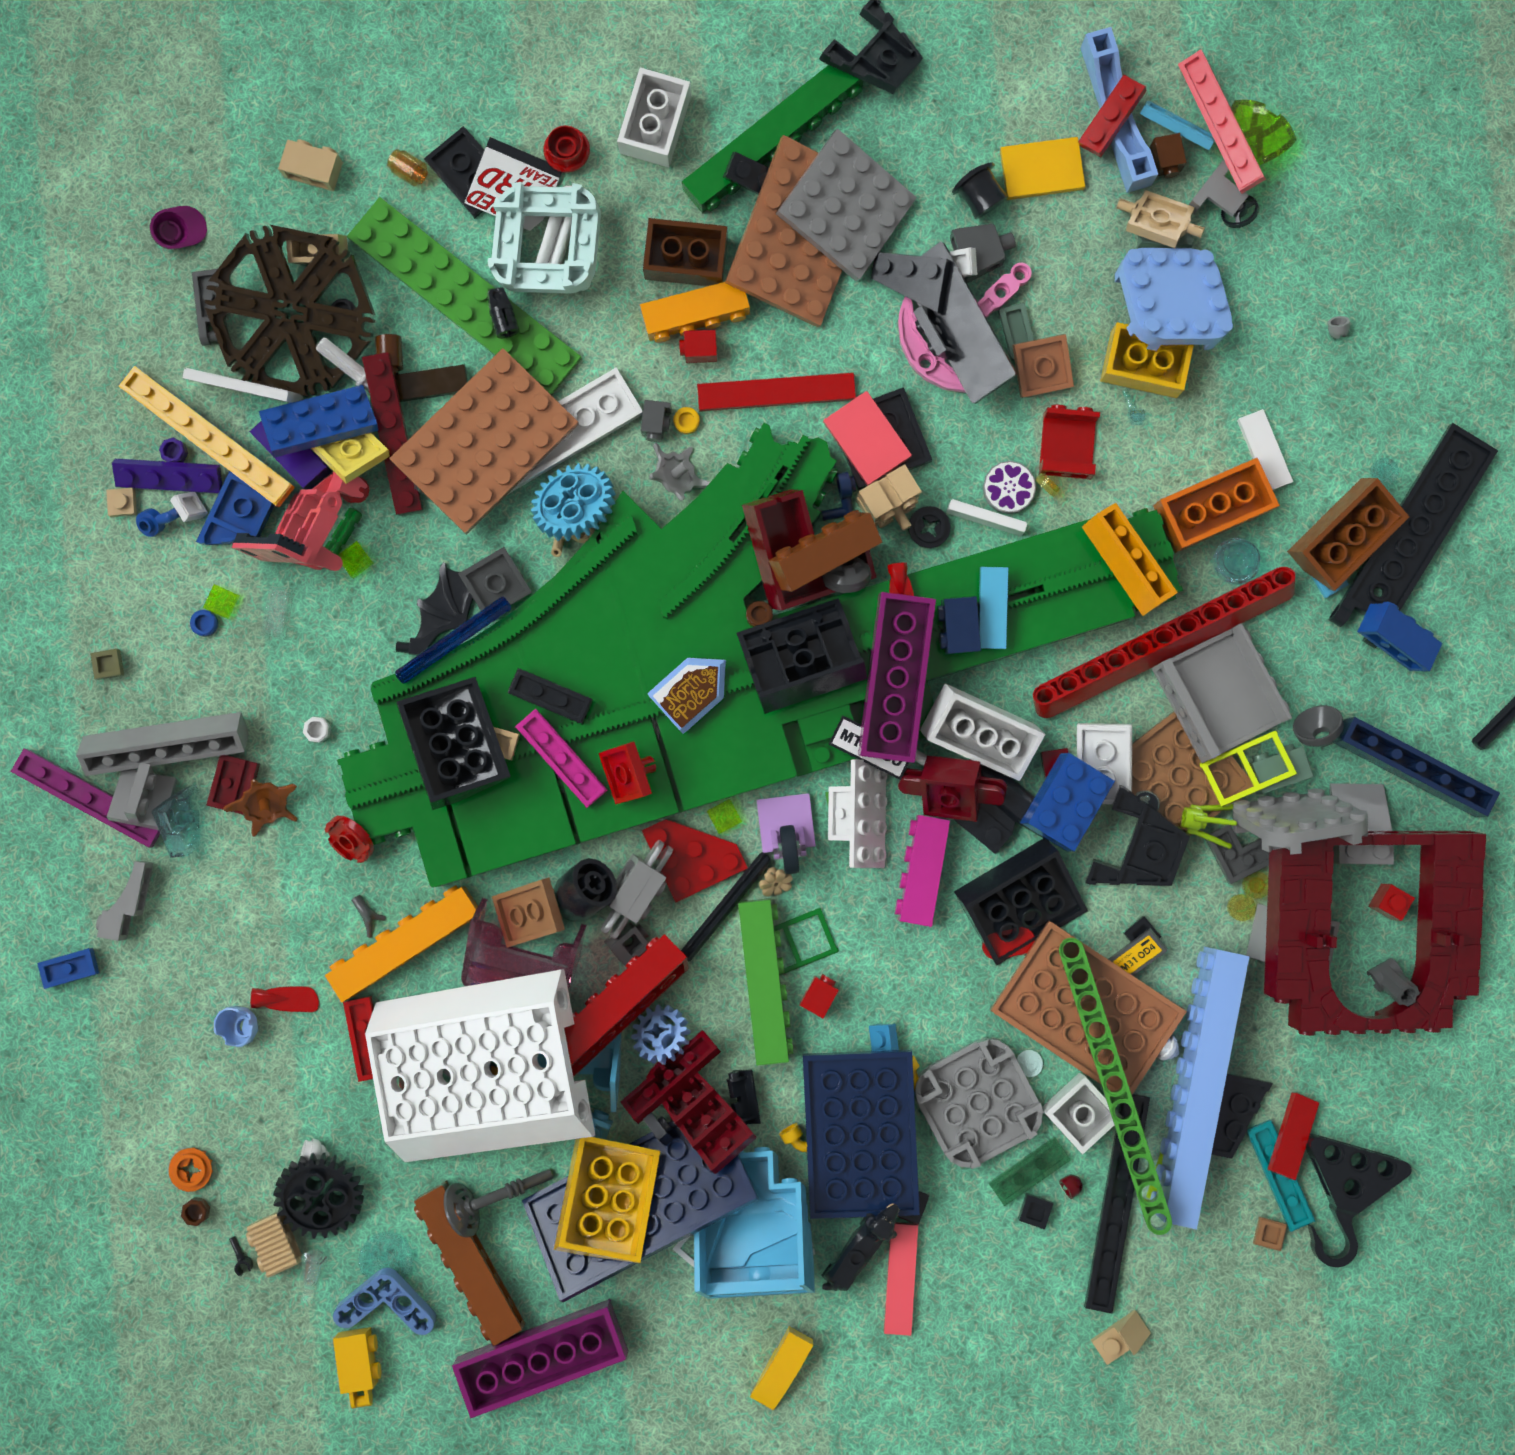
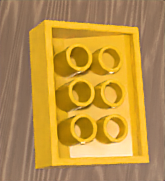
M595 1137L575 1139L554 1250L640 1263L660 1151Z

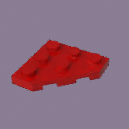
M667 819L641 830L650 850L658 840L664 842L663 849L668 845L673 848V852L661 872L666 877L665 881L675 903L748 868L737 844Z

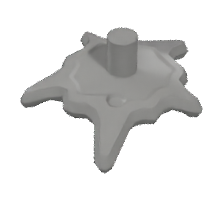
M654 443L653 448L657 455L658 463L655 472L649 476L650 480L662 483L668 492H673L680 501H683L685 498L684 494L691 493L693 488L707 487L710 482L698 478L694 473V465L689 462L693 447H688L680 454L676 452L667 454L660 449L658 443Z

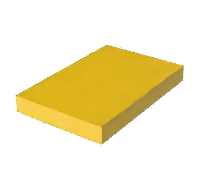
M1078 137L1000 147L1006 194L1008 195L1007 200L1085 189Z

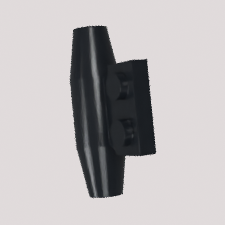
M981 764V777L1002 779L1007 784L1004 803L1000 806L981 803L977 822L954 820L996 854L1013 834L1015 822L1037 834L1020 823L1035 796L1013 778Z

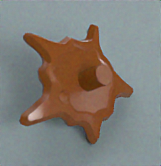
M252 779L251 788L243 792L242 798L226 805L223 810L226 812L242 811L244 818L247 821H252L251 834L255 837L264 824L273 823L277 818L286 817L295 822L298 820L286 807L287 797L297 786L289 784L277 787L271 782L260 783L256 779Z

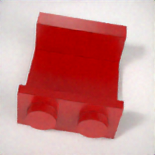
M1060 404L1047 407L1043 415L1038 475L1090 480L1093 478L1096 470V464H1093L1095 427L1097 420L1100 418V412H1094L1093 408L1078 407L1077 410H1072Z

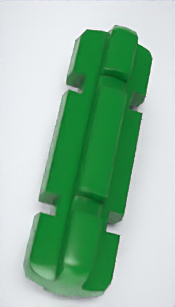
M348 508L344 515L346 517L345 520L342 519L331 536L333 538L332 541H328L325 546L326 549L336 555L340 554L342 544H346L354 531V524H358L362 518V514L354 508Z

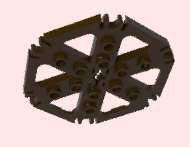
M270 225L272 230L269 226H262L265 233L264 237L260 239L254 230L250 231V237L249 234L245 233L209 279V282L218 283L219 286H207L206 289L213 290L216 293V298L213 301L205 300V303L210 306H216V309L205 308L227 367L232 366V372H238L241 367L245 369V376L241 380L249 381L253 377L252 383L287 390L303 396H309L307 392L308 385L309 393L317 395L315 389L317 383H321L324 391L330 390V384L331 388H334L346 373L337 366L335 368L326 366L322 354L316 350L318 343L313 330L350 338L352 347L347 355L356 361L372 342L361 338V336L373 337V333L365 331L364 325L367 322L375 323L376 321L371 317H365L364 314H376L354 255H350V251L347 249L340 255L336 253L335 249L340 243L338 240H333L329 243L333 237ZM287 240L312 244L318 250L316 256L295 282L282 250V245ZM246 255H254L268 293L236 287L231 283V274ZM346 273L350 277L358 298V306L355 309L349 310L316 303L339 274ZM290 304H292V309L302 312L303 315H291V318L288 319V314L278 310V308H289ZM299 304L306 305V307H300ZM230 313L264 320L241 350L234 347L225 325V317ZM285 341L288 344L300 376L296 382L271 378L265 372L266 365Z

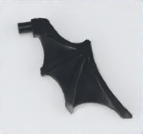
M443 562L439 569V580L433 593L424 600L421 598L417 599V606L421 614V624L416 638H410V643L397 641L396 652L416 656L426 655L433 642L442 633L449 630H458L462 634L466 632L468 614L473 598L459 577L458 573L460 572L447 568L446 563Z

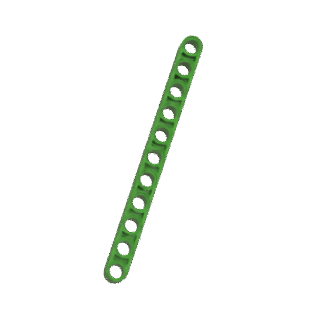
M1067 938L1059 946V955L1148 1229L1152 1233L1164 1235L1172 1226L1170 1211L1082 943L1078 939ZM1072 942L1079 947L1077 957L1068 958L1063 952L1065 944ZM1079 968L1085 970L1088 976L1087 981L1081 985L1076 984L1072 980L1073 971ZM1085 995H1091L1096 1000V1006L1091 1011H1085L1080 1005V1001ZM1093 1022H1101L1104 1025L1105 1031L1101 1037L1096 1038L1090 1035L1089 1027ZM1102 1049H1110L1113 1053V1060L1108 1064H1102L1098 1060V1053ZM1111 1076H1118L1122 1080L1121 1088L1117 1091H1111L1106 1086L1107 1079ZM1120 1103H1126L1130 1106V1114L1125 1118H1120L1115 1114V1108ZM1129 1130L1139 1133V1141L1134 1145L1124 1142V1135ZM1135 1159H1146L1148 1161L1147 1169L1143 1172L1135 1171L1133 1169ZM1147 1185L1154 1186L1157 1189L1155 1198L1150 1200L1142 1197V1189ZM1156 1213L1166 1216L1165 1224L1161 1227H1155L1150 1222L1151 1217Z

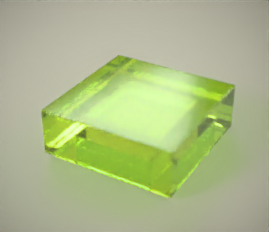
M358 541L338 554L342 559V566L353 579L374 564Z
M214 584L203 608L229 619L240 595Z
M730 799L707 810L718 834L742 822Z

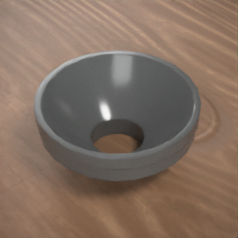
M857 556L822 575L824 585L833 591L851 593L868 586L871 581V571L869 565Z
M1327 705L1314 706L1303 711L1293 723V731L1297 739L1302 744L1312 747H1326L1332 744L1344 728L1343 717L1340 711ZM1321 732H1329V735L1325 737L1315 738Z

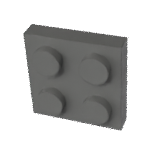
M505 547L458 573L485 619L490 618L532 593Z

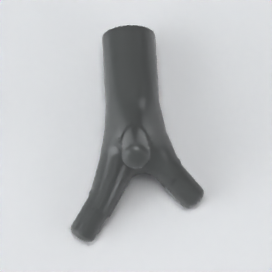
M358 895L351 901L364 921L367 937L371 938L372 921H385L386 916L372 911L361 895Z

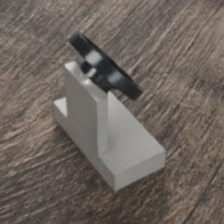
M1223 160L1189 205L1195 207L1193 212L1195 214L1204 201L1208 199L1222 209L1221 217L1226 226L1241 228L1250 224L1257 217L1259 205L1254 197L1246 192L1241 194L1238 187L1225 177L1229 169ZM1255 205L1253 214L1241 222V217L1246 215L1248 208ZM1225 213H1227L1231 217L1234 216L1235 223L1227 221L1225 219Z

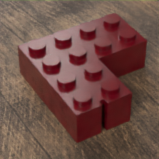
M790 489L771 495L769 498H762L742 505L768 604L772 609L783 611L836 592L824 585L822 576L792 592L781 590L768 561L776 557L775 553L778 550L788 546L793 548L799 544V539L810 534L814 535L803 490ZM868 550L858 557L869 565L872 580L877 577L871 553Z

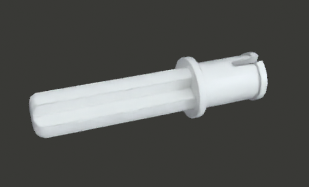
M327 338L321 339L316 346V350L356 381V386L363 385L369 392L364 368Z

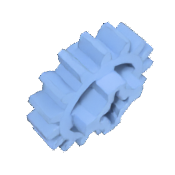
M656 1005L654 1012L647 1008L646 1017L638 1016L641 1021L640 1025H633V1028L637 1030V1034L631 1035V1038L637 1042L633 1046L634 1049L640 1052L639 1055L646 1060L648 1058V1061L652 1064H655L658 1060L662 1065H665L666 1058L675 1061L676 1052L684 1053L681 1048L682 1044H689V1041L684 1038L685 1035L691 1033L687 1027H684L688 1024V1021L682 1017L681 1012L677 1009L674 1010L670 1005H667L665 1009L660 1005ZM667 1019L673 1020L675 1026L669 1024ZM647 1043H650L655 1048V1051L650 1050Z

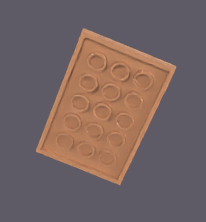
M783 135L778 143L725 283L811 325L820 327L842 269L776 215L778 209L818 154V152Z
M502 348L389 459L467 535L579 425V422Z
M1048 920L990 1008V1011L1100 1083L1059 955V946L1062 941L1075 937ZM1069 942L1065 944L1063 952L1068 958H1075L1079 954V947L1075 943ZM1082 943L1131 1094H1133L1187 1011ZM1079 968L1073 971V982L1081 985L1087 981L1088 976L1085 970ZM1085 995L1082 997L1080 1005L1085 1011H1091L1096 1006V1000L1091 995ZM1093 1022L1090 1025L1089 1033L1091 1036L1097 1038L1104 1034L1105 1028L1101 1022ZM1110 1049L1100 1050L1098 1053L1099 1062L1102 1064L1110 1063L1113 1060L1112 1051ZM1111 1076L1106 1082L1107 1088L1111 1091L1119 1090L1122 1085V1080L1118 1076Z

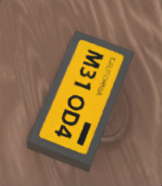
M1149 928L1108 960L1134 976L1167 952L1168 948L1153 930Z

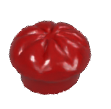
M566 125L559 126L552 130L545 140L543 147L544 157L548 164L559 172H575L587 162L590 154V144L585 134L577 128Z

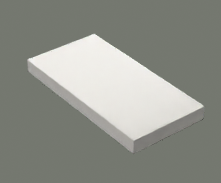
M189 368L184 369L182 377L203 384L287 403L300 401L304 398L303 395L287 390Z

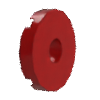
M337 815L326 824L325 833L330 835L328 838L330 845L345 859L351 861L354 858L357 860V863H362L373 854L374 846L369 834L354 820Z

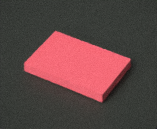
M867 391L823 420L824 425L867 486L912 457V454Z

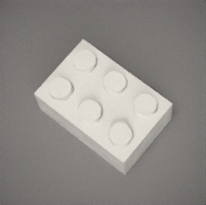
M644 68L639 69L617 140L620 154L670 168L692 95L689 81Z

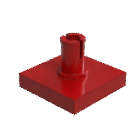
M634 741L598 753L615 804L652 794L646 774L655 772L656 764L644 767V765L654 762V759L651 756L640 759Z

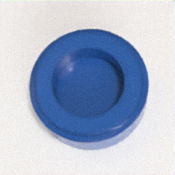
M199 610L192 615L190 627L195 634L207 637L217 630L218 619L214 613L208 610Z

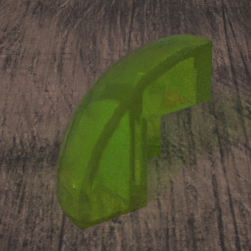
M1245 99L1234 100L1231 109L1259 166L1280 156L1296 142L1295 133L1283 115L1279 114L1276 116L1265 108L1266 104Z

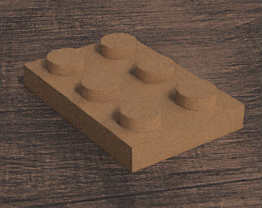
M550 877L492 896L507 948L565 930Z

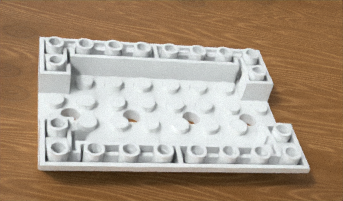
M564 969L375 1003L365 1036L384 1141L404 1162L595 1136L585 1080L574 1081L564 1031L565 1027L574 1024ZM539 1053L543 1054L547 1060L545 1068L538 1064L537 1057ZM491 1061L495 1062L498 1066L497 1075H493L490 1071L489 1065ZM444 1069L450 1072L451 1080L449 1083L443 1078ZM398 1076L404 1080L405 1086L403 1090L397 1085Z

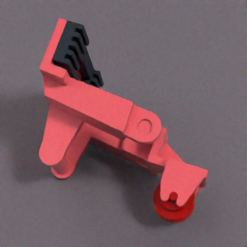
M332 471L328 477L313 489H300L299 493L292 497L275 534H269L268 537H255L249 533H237L231 548L261 561L294 563L315 570L326 568L331 571H338L343 564L341 557L322 545L338 518L337 514L342 506L341 497L349 503L363 502L369 495V485L365 479L359 476L346 484Z

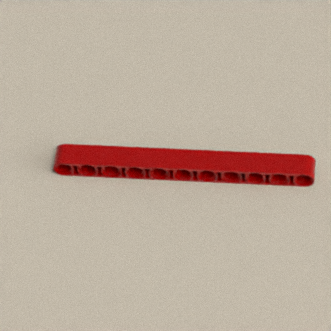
M1288 567L1276 568L1039 685L1033 691L1036 713L1042 718L1054 717L1153 668L1169 658H1173L1238 624L1244 623L1290 600L1295 594V572Z

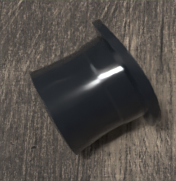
M993 162L980 165L969 171L952 190L953 195L960 193L967 202L975 219L986 215L1008 197L991 171L995 166Z

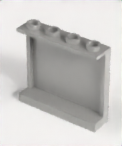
M1242 623L1152 668L1201 763L1221 755V753L1292 718L1287 702L1281 698L1277 690L1276 681L1269 675L1264 666L1262 655L1256 651L1252 643V637Z

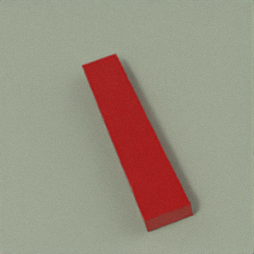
M854 373L697 384L699 412L852 401L856 398Z

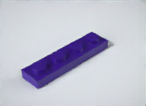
M117 458L112 462L115 487L219 493L223 486L220 465Z

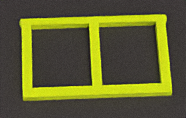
M1277 731L1268 733L1222 753L1211 760L1200 763V767L1203 769L1221 807L1297 774L1278 737ZM1272 738L1288 772L1259 784L1243 751ZM1238 754L1253 787L1224 799L1208 766Z

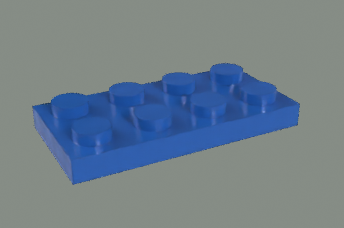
M363 385L259 411L273 458L379 431Z

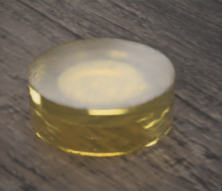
M1041 473L1035 479L1051 496L1055 497L1060 492V488L1044 473Z
M1254 872L1244 877L1242 882L1244 893L1255 899L1268 895V876L1261 872Z
M1245 894L1232 896L1227 904L1229 915L1238 921L1249 920L1254 915L1256 909L1253 899Z

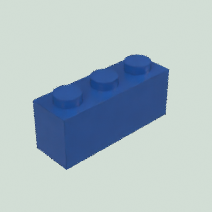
M1394 603L1370 604L1357 632L1409 671H1430L1442 646V643L1433 637L1434 634L1416 624L1414 618L1399 611V607Z

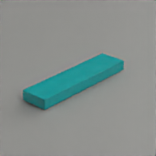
M1269 1119L1248 1128L1246 1133L1288 1230L1292 1232L1315 1222L1297 1177L1296 1180H1291L1267 1170L1278 1137L1272 1120Z

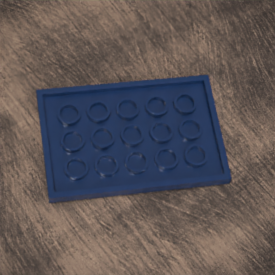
M912 1050L803 1054L810 1219L866 1217L867 1213L877 1216L890 1204H895L899 1207L898 1216L920 1215Z

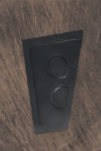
M1227 1074L1211 1155L1233 1158L1247 1132L1251 1119L1255 1113L1257 1114L1264 1095L1267 1091L1269 1092L1273 1083Z

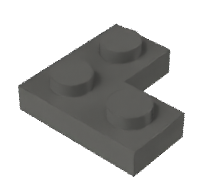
M1225 825L1209 833L1232 845V848L1228 849L1206 840L1228 884H1232L1269 865V852L1262 850L1261 838L1242 847L1231 825Z

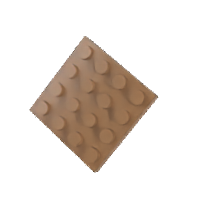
M1174 711L1132 743V792L1137 796L1144 792L1152 793L1158 800L1157 811L1181 827V818L1185 807H1190L1191 804L1199 806L1220 804L1203 769L1200 767L1201 761ZM1233 756L1208 766L1224 799L1253 787L1250 778ZM1149 795L1140 797L1146 803L1150 800ZM1223 810L1203 812L1207 813L1208 817H1215Z

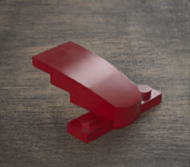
M702 1030L689 1041L688 1045L682 1047L683 1054L675 1053V1061L666 1058L665 1065L657 1062L646 1076V1080L621 1100L620 1103L637 1124L663 1104L691 1146L716 1175L757 1137L715 1089L698 1073L721 1052Z

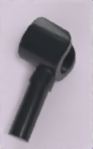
M236 1236L229 1239L238 1261L234 1271L238 1276H242L244 1272L240 1264L247 1265L248 1270L251 1271L253 1261L250 1257L244 1255Z

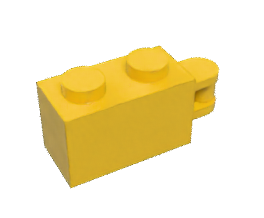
M371 1327L338 1332L333 1338L340 1394L349 1393L352 1409L372 1406V1389L376 1386L378 1379H381L382 1375L381 1364L375 1361L374 1352L378 1349L376 1334L372 1335ZM364 1391V1395L358 1396L357 1392Z

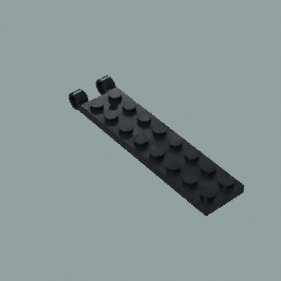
M1454 423L1447 427L1400 504L1409 518L1364 562L1342 600L1330 615L1329 621L1342 627L1354 609L1365 615L1370 604L1391 602L1399 607V611L1402 609L1497 454V449ZM1376 587L1382 590L1381 597L1374 595ZM1365 637L1362 641L1374 649L1377 647Z

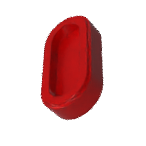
M1019 927L1018 936L1010 942L1001 940L997 933L989 934L987 937L998 958L1035 936L1029 929ZM1012 929L1002 931V935L1010 934ZM1035 941L1009 957L1026 954ZM982 942V950L984 954L988 958L992 959L991 955L989 954L988 950Z

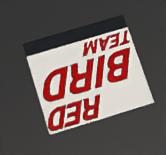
M490 137L464 203L496 216V210L493 207L496 197L499 198L507 189L511 188L512 183L522 182L524 186L556 187L562 172L552 168L545 160ZM525 216L523 228L531 231L544 220L545 216Z

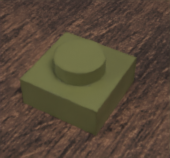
M116 648L90 653L94 679L102 680L124 676L120 649Z

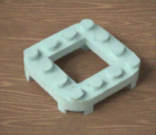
M522 182L512 183L511 188L507 189L499 198L496 197L493 205L496 210L492 258H488V266L495 279L502 287L514 292L568 294L587 290L596 271L601 220L600 207L594 196L583 188L582 185L572 183V187L524 186ZM525 216L572 217L568 260H565V264L520 263Z

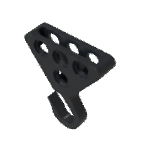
M1311 1133L1306 1145V1151L1328 1198L1329 1208L1344 1235L1345 1247L1336 1256L1326 1255L1323 1250V1244L1314 1227L1308 1224L1311 1238L1310 1246L1313 1254L1324 1264L1330 1267H1343L1355 1258L1358 1250V1242L1352 1225L1353 1217L1410 1176L1412 1169L1409 1163L1397 1157ZM1330 1145H1333V1155L1331 1157L1326 1158V1148ZM1359 1153L1360 1161L1356 1165H1352V1156ZM1385 1160L1386 1168L1383 1172L1379 1173L1378 1164ZM1352 1179V1189L1345 1192V1183Z

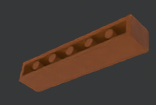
M446 1180L420 1195L414 1201L416 1205L414 1206V1211L421 1221H425L428 1227L427 1234L434 1245L437 1244L441 1250L440 1257L444 1266L447 1269L451 1268L455 1276L454 1283L460 1293L464 1292L467 1297V1307L472 1316L478 1317L483 1337L487 1341L490 1340L492 1345L495 1346L521 1331L525 1321L478 1236L475 1234L468 1238L462 1237L450 1226L444 1210V1194L449 1186ZM472 1225L467 1226V1228H473Z

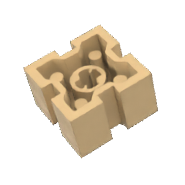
M904 464L881 480L875 481L860 490L856 502L862 512L871 513L876 526L879 525L882 528L894 520L893 517H895L904 531L911 527V523L905 514L916 508L915 504L919 502L918 499L922 491Z

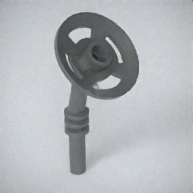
M547 1169L522 1180L518 1178L516 1182L510 1181V1184L505 1183L503 1188L476 1199L466 1186L454 1183L448 1186L444 1194V1210L447 1220L458 1235L465 1238L471 1237L479 1229V1209L505 1198L512 1199L513 1195L517 1197L519 1193L522 1195L525 1193V1190L552 1180V1173L550 1169ZM457 1190H463L458 1195L455 1194ZM475 1223L472 1229L467 1228L468 1225Z

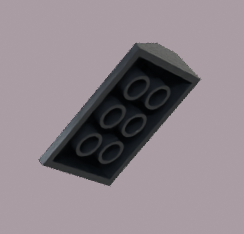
M476 677L396 702L432 810L459 802L511 778Z
M1045 838L954 891L962 909L996 966L1009 959V956L1035 941L1048 920L1058 927H1062L1088 911L1059 851ZM1019 927L1027 928L1034 934L1035 937L998 958L987 937L989 934L997 933L1001 940L1010 942L1018 936ZM1012 929L1010 934L1002 935V931Z

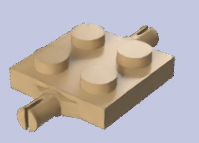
M1145 190L1141 199L1135 203L1120 198L1116 209L1131 213L1126 227L1127 232L1172 248H1176L1180 238L1186 233L1201 239L1205 227L1190 223L1195 207Z

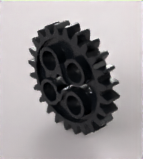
M311 1153L309 1161L305 1157L300 1156L298 1164L291 1161L288 1169H283L281 1177H278L277 1187L273 1193V1196L276 1197L274 1206L279 1207L277 1216L286 1215L283 1221L284 1225L290 1222L293 1223L292 1232L301 1228V1236L311 1231L313 1239L316 1238L318 1232H321L322 1236L327 1238L328 1231L331 1230L336 1236L338 1235L339 1227L346 1231L349 1225L348 1222H355L356 1214H360L361 1204H363L364 1196L361 1195L364 1185H358L361 1176H353L354 1167L345 1169L346 1160L338 1164L336 1163V1155L331 1160H327L326 1153H323L320 1159H317L315 1154ZM311 1176L319 1177L321 1180L315 1181ZM331 1178L334 1179V1180H333L330 1184H328V1186L326 1187L325 1193L320 1195V1193H321V1191L324 1189L325 1184L327 1183V1181H328L329 1179H331ZM333 1191H340L343 1195H336ZM300 1196L305 1200H297L295 1197ZM313 1198H317L312 1209L308 1213H305V1211L311 1206ZM317 1211H324L328 1215L322 1216Z

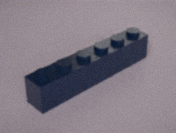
M1356 717L1344 719L1343 731L1333 741L1334 744L1474 817L1489 816L1500 792Z

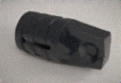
M504 288L488 290L489 313L492 317L491 320L494 324L497 338H509L518 334L520 330L517 326L515 313Z

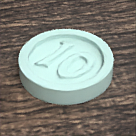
M1025 1050L1017 1057V1061L1026 1077H1034L1041 1072L1043 1060L1037 1052Z

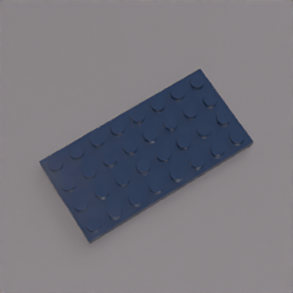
M674 1121L669 1122L672 1127L669 1133L674 1140L667 1146L658 1141L652 1132L629 1143V1145L660 1151L641 1261L759 1200L739 1154L715 1175L698 1152L691 1146ZM568 1176L522 1200L559 1301L563 1303L638 1264L554 1250Z

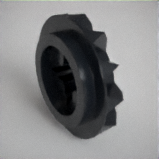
M922 507L915 511L909 520L911 527L908 528L911 539L920 547L930 549L938 547L947 540L950 534L951 525L949 518L937 507ZM923 519L929 524L938 521L933 529L935 536L930 532L921 534L925 527Z

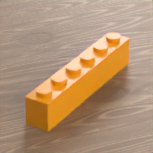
M455 885L443 893L445 898L436 903L432 900L420 908L422 913L414 918L411 914L398 922L400 927L390 932L387 929L375 937L377 942L368 947L367 944H363L352 952L354 957L347 961L342 958L329 966L331 971L325 977L341 1003L348 1001L481 915L480 908L466 886L458 888Z

